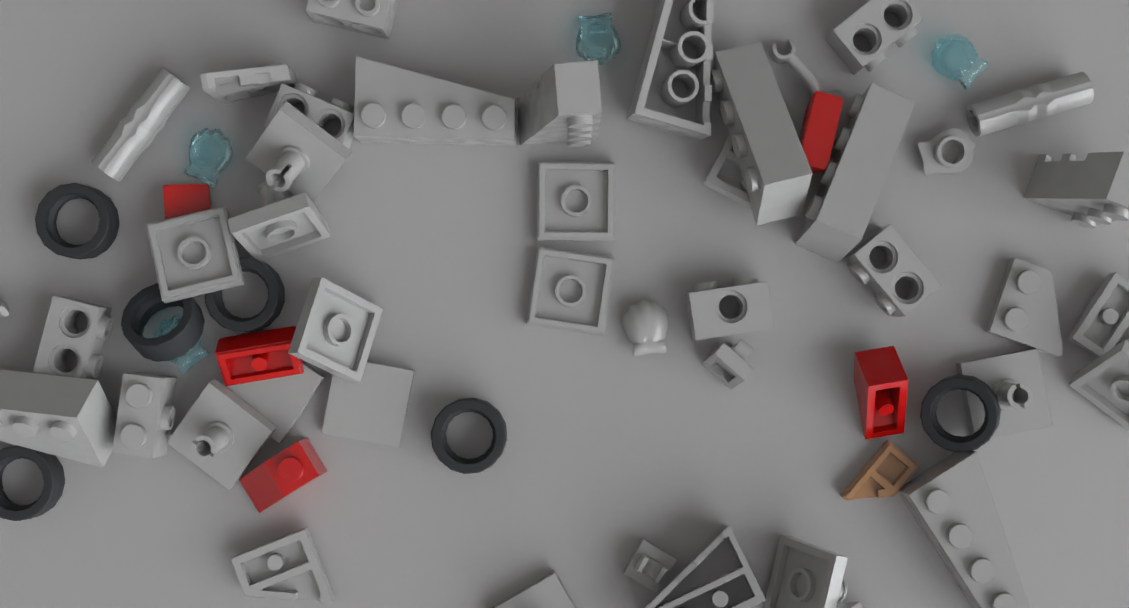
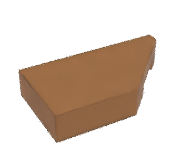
M886 440L840 496L845 500L894 497L920 466L894 444Z

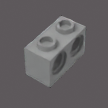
M308 0L305 11L315 23L390 40L398 0Z
M869 0L834 28L825 40L854 75L864 67L868 72H871L888 58L884 53L887 48L894 43L901 48L919 33L915 26L924 16L911 0ZM884 12L895 13L900 21L899 27L888 25L884 20ZM853 36H863L866 38L870 46L869 51H859L853 44Z
M296 82L294 88L282 83L263 127L267 128L286 101L292 106L304 104V115L322 129L329 120L339 119L341 121V130L333 137L347 148H350L354 138V113H352L354 107L336 98H332L330 103L316 98L318 94L316 90Z
M891 224L881 227L846 256L851 263L848 267L851 274L862 285L869 284L877 294L874 297L876 304L887 315L893 313L895 317L906 316L942 286ZM873 248L880 249L885 255L886 261L881 269L875 268L870 263L869 255ZM900 278L905 279L911 288L910 295L905 300L898 297L895 292V284Z
M52 296L32 373L96 379L103 367V356L100 355L103 342L109 338L113 329V318L110 317L112 308L70 297ZM81 312H84L88 318V325L83 332H80L76 327V318ZM71 350L76 353L78 363L74 370H70L66 365V356Z

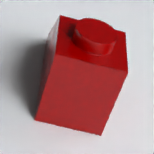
M888 346L855 352L854 384L865 440L904 433L908 378L895 347Z
M306 438L263 462L240 478L239 481L260 513L326 473L327 469L309 439Z

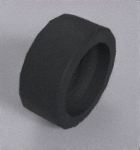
M78 183L59 185L49 191L39 203L35 216L37 234L44 246L57 255L79 260L95 258L107 251L115 241L120 225L118 210L111 198L99 189ZM81 198L95 205L99 212L100 223L97 233L90 241L85 244L74 245L67 243L60 237L56 221L60 209L66 202Z
M239 257L242 272L257 274L265 282L268 289V300L263 310L251 318L234 316L224 305L222 299L223 290L205 294V304L210 316L222 327L235 332H255L270 326L280 315L285 302V288L279 274L269 264L250 257Z
M158 283L142 289L133 296L123 310L121 327L126 339L144 358L155 362L171 361L185 355L197 344L203 334L205 323L202 309L193 297L164 303ZM176 306L184 309L183 316L178 325L169 333L157 338H145L143 336L144 327L149 319L158 311Z
M957 374L943 378L928 390L922 400L920 418L924 431L933 443L945 450L963 453L977 450L990 441L999 426L1001 408L997 395L987 383L975 376ZM958 389L975 394L983 403L985 410L984 422L980 429L972 435L963 437L955 436L945 431L939 424L936 415L937 404L942 396Z
M475 397L459 399L445 406L435 418L431 430L432 448L439 461L450 470L462 474L480 473L493 466L502 455L507 441L506 423L500 411L489 402ZM464 412H474L482 415L488 420L492 428L493 440L491 446L485 454L477 458L466 459L460 457L450 449L447 443L446 431L449 423L455 416Z
M21 446L1 449L0 518L21 521L41 516L52 509L61 498L65 485L63 466L57 456ZM16 459L32 460L38 465L43 474L44 487L42 494L38 500L28 505L13 503L3 491L2 476L7 464Z

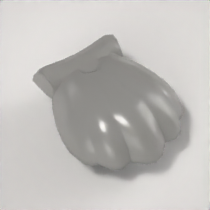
M950 128L939 133L930 141L918 143V149L923 159L924 174L926 176L935 172L951 174L967 170L970 163L974 160L973 152L976 146L969 139L968 133L958 128Z
M641 299L636 305L632 304L629 306L628 311L623 315V325L628 338L633 344V356L667 352L664 342L668 329L666 310L657 302L650 303L646 299Z

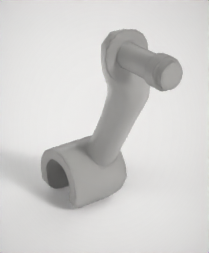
M791 39L787 41L788 55L779 54L776 49V43L773 42L769 50L770 58L778 64L787 62L804 83L810 96L815 91L821 92L814 75L795 54L796 45ZM840 90L827 92L828 94L841 97Z

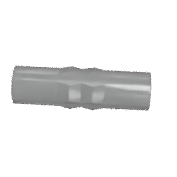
M162 68L142 96L131 105L128 114L119 121L116 130L92 160V163L102 172L120 182L141 153L152 144L155 135L164 128L169 116L191 88L168 70Z
M1079 72L971 104L966 110L967 121L974 136L980 137L1092 103L1094 92L1088 75L1085 72Z

